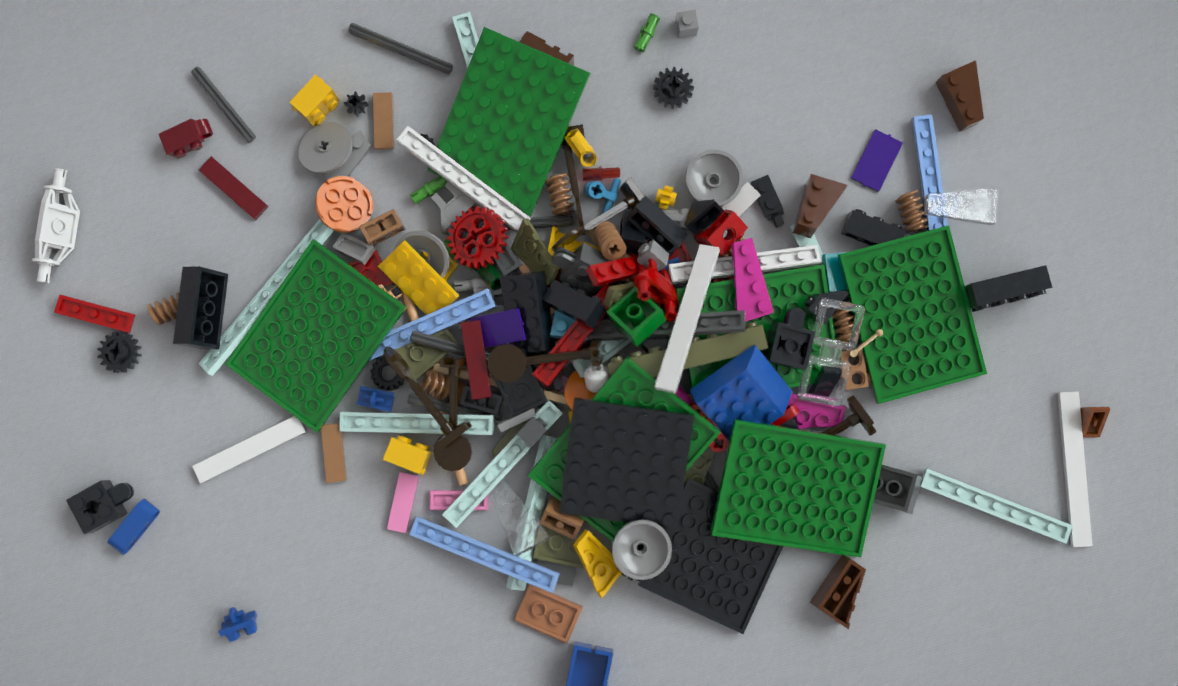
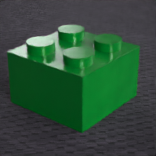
M634 287L606 312L611 323L637 347L665 323L666 319L662 309L650 298L645 301L640 300L637 296L638 289Z

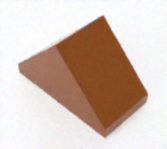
M1110 407L1080 408L1083 437H1100L1111 410Z

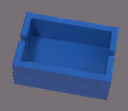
M575 641L566 686H607L613 649L595 646V649H592L591 644Z

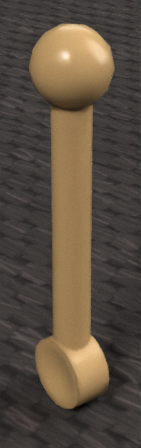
M877 329L876 333L873 336H871L868 340H866L864 343H862L859 347H857L856 349H851L849 351V355L851 357H856L858 351L864 348L876 337L882 336L883 330Z

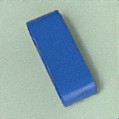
M145 498L142 499L111 535L107 543L120 554L125 555L157 518L160 510Z

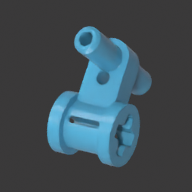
M614 178L610 191L605 190V186L601 182H588L584 187V193L588 198L599 199L602 197L607 199L602 211L603 214L612 208L613 202H616L621 180ZM592 187H595L597 193H594V191L591 190Z

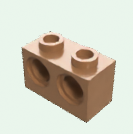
M395 209L359 226L368 244L371 246H375L406 230Z
M863 350L858 351L855 357V365H851L848 361L849 351L838 352L842 371V378H840L842 391L869 387L871 379L868 371L866 372ZM853 374L859 376L858 384L852 382Z

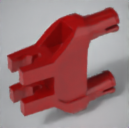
M650 258L648 266L640 265L639 274L633 278L634 285L638 289L637 296L643 301L651 297L664 309L665 319L674 321L677 318V292L670 281L669 272L663 268L660 270V274L656 262Z

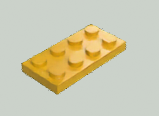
M406 240L378 266L426 315L451 305L460 296Z

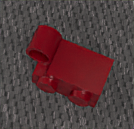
M192 118L159 133L166 155L175 158H182L190 151L201 149L204 139L213 135L208 119L194 120Z

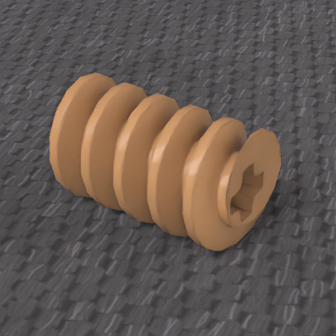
M567 173L551 176L545 181L546 185L549 186L547 192L552 193L548 198L552 200L550 207L554 208L551 211L553 215H568L576 211L570 210L574 203L568 202L573 196L567 195L571 188H565L570 183V181L564 180L568 176Z
M918 190L905 193L896 199V203L901 204L898 210L904 211L900 214V217L906 218L902 224L909 225L904 229L906 232H916L929 227L923 226L928 220L921 219L925 211L918 210L923 204H916L921 199V197H914L919 192Z
M609 221L599 223L594 229L593 236L602 255L609 260L620 259L626 252V245L618 230Z
M179 292L176 293L177 299L170 295L169 302L162 298V305L158 301L154 302L155 307L147 304L150 316L158 325H163L164 322H171L172 319L176 320Z
M850 301L841 303L834 312L835 314L832 315L833 320H837L833 323L834 327H838L835 330V334L840 335L836 338L837 342L846 343L860 339V337H855V334L858 333L857 329H853L856 323L851 322V319L854 318V315L849 314L852 308L847 307Z
M434 369L428 370L423 377L421 387L424 391L428 388V394H432L435 390V397L442 393L441 399L445 400L450 394V376H444L441 372L437 373ZM458 381V402L462 398L465 387L463 381Z

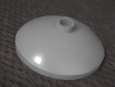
M708 150L698 154L691 161L686 172L688 191L696 201L714 199L720 206L726 205L736 198L743 184V172L740 164L732 155L721 150ZM711 178L716 180L715 184L710 183Z
M417 230L406 233L397 241L394 250L406 240L444 278L448 271L450 260L445 245L438 237L429 232ZM423 252H426L428 257L424 256Z
M635 520L624 525L617 532L612 544V555L618 569L626 576L637 580H646L659 575L667 567L672 554L671 541L666 531L657 523L649 520ZM638 544H643L641 550L637 549Z

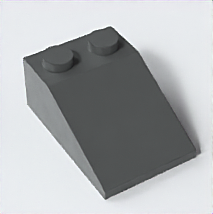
M882 465L873 503L913 514L923 477Z

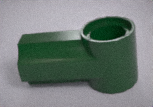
M487 262V268L482 267L480 264L479 269L474 268L473 265L472 269L481 276L493 291L501 288L500 277L502 275L495 265Z

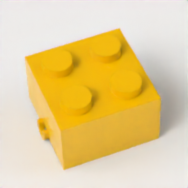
M315 74L289 103L296 113L298 112L312 126L322 124L326 119V115L337 108L340 99L333 89Z
M398 435L397 438L392 437L383 460L424 476L433 451L429 450L430 446L420 442H416L415 445L411 443L412 439L402 435Z

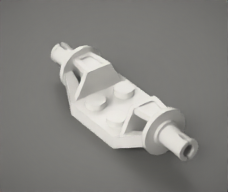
M59 168L54 169L53 184L44 185L43 187L45 193L41 201L35 236V258H32V262L39 264L36 281L42 283H50L51 267L60 266L61 261L74 249L80 210L72 196V190L65 187L68 171ZM59 193L63 194L65 205L59 204ZM56 249L58 251L53 260L49 259L51 250Z

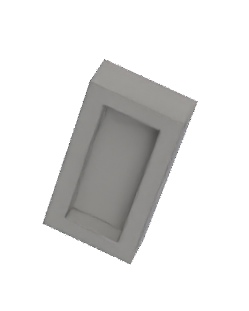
M342 233L332 247L336 252L363 265L367 263L375 251L373 246L346 233Z
M532 408L515 417H508L498 422V427L503 432L536 416V412Z

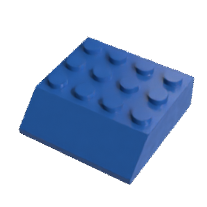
M755 344L690 390L696 404L715 423L728 440H730L734 419L770 425L783 416L793 392Z

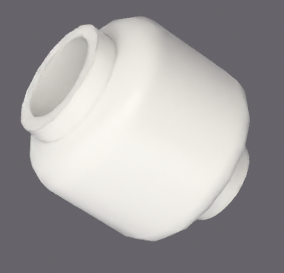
M591 364L584 372L586 388L594 393H597L610 377L609 369L602 364L596 367H592Z

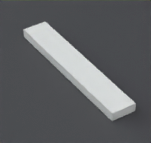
M293 416L192 467L199 482L204 483L307 431L303 423Z

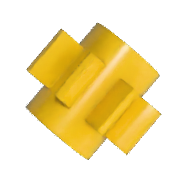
M665 185L664 189H658L655 202L660 203L659 208L667 210L668 206H674L677 193L672 192L673 187Z

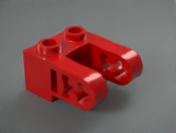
M725 209L718 219L705 232L702 231L699 235L695 236L694 240L699 245L719 247L718 255L722 256L731 249L732 243L743 237L748 227L734 211ZM727 230V235L723 238V233Z

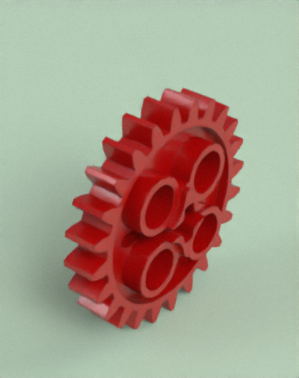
M476 206L475 211L469 207L468 213L461 211L463 217L455 216L457 223L451 222L454 228L448 229V232L452 233V236L447 237L449 241H452L447 245V247L453 249L450 254L455 256L454 259L458 262L460 261L461 265L465 266L467 264V267L472 269L473 265L474 268L479 269L480 264L482 267L487 268V262L494 265V258L500 260L498 253H505L501 249L502 246H508V244L503 242L509 238V236L504 234L508 229L502 227L505 221L500 220V215L495 214V211L492 209L488 211L486 207H483L481 210L480 207ZM484 221L483 227L479 229V223ZM468 231L467 237L463 239V234ZM493 237L492 243L487 245L488 239ZM477 247L476 253L471 255L472 249Z

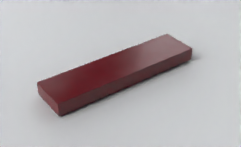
M212 156L199 169L203 175L255 220L269 207Z
M477 320L461 323L472 400L491 398L481 322Z

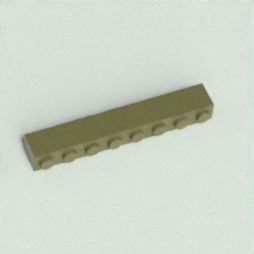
M756 322L746 324V332L724 333L720 335L706 334L707 338L699 340V337H693L683 370L738 356L754 344L759 350L767 349L768 345L763 325H757ZM658 346L650 348L649 353L641 354V351L630 353L629 358L650 375L656 377L659 375L667 348L661 349ZM622 356L611 358V362L607 363L610 376L625 360L622 359Z

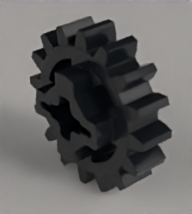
M673 67L672 71L666 68L665 74L660 71V78H655L654 80L656 84L653 85V90H657L654 93V97H659L658 103L665 102V108L668 104L671 105V109H674L675 105L681 108L682 102L687 104L688 98H692L693 94L691 91L694 90V86L691 84L693 79H687L689 73L683 74L682 68L679 72L676 71V67ZM673 82H674V86H675V89H676L675 92H674V94H673V90H672V87H671V85H672ZM685 93L682 97L677 99L678 95Z
M122 331L119 334L118 332H112V337L106 335V341H100L103 346L102 348H97L98 351H101L97 358L103 359L100 364L103 366L107 365L106 370H113L114 373H119L120 371L126 373L127 368L134 369L133 363L139 364L136 358L142 356V354L138 353V350L142 349V347L136 346L138 339H132V334L126 335V332Z

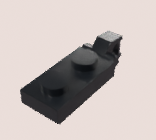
M769 175L750 182V185L761 195L757 201L764 217H767L768 221L772 219L775 228L784 224L781 216L784 214L783 207Z

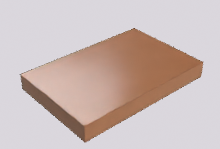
M529 584L514 621L564 643H568L583 606Z

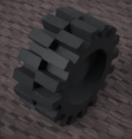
M381 356L382 358H378L372 364L373 368L370 370L373 383L383 390L392 391L398 389L399 386L404 384V379L396 373L394 379L385 380L382 377V370L390 365L385 356Z

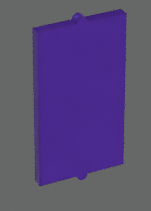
M875 129L851 179L863 184V187L867 186L879 192L903 142L891 137V134L887 135Z
M519 308L469 319V322L480 320L484 348L526 340L523 327L524 322H522Z

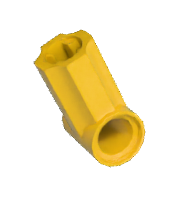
M578 128L568 132L564 138L580 159L581 164L585 167L593 166L597 161L593 147L589 145ZM591 153L589 158H583L585 154Z

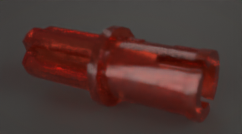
M600 166L599 168H583V181H602L606 178H619L621 176L620 168L618 167L602 168Z

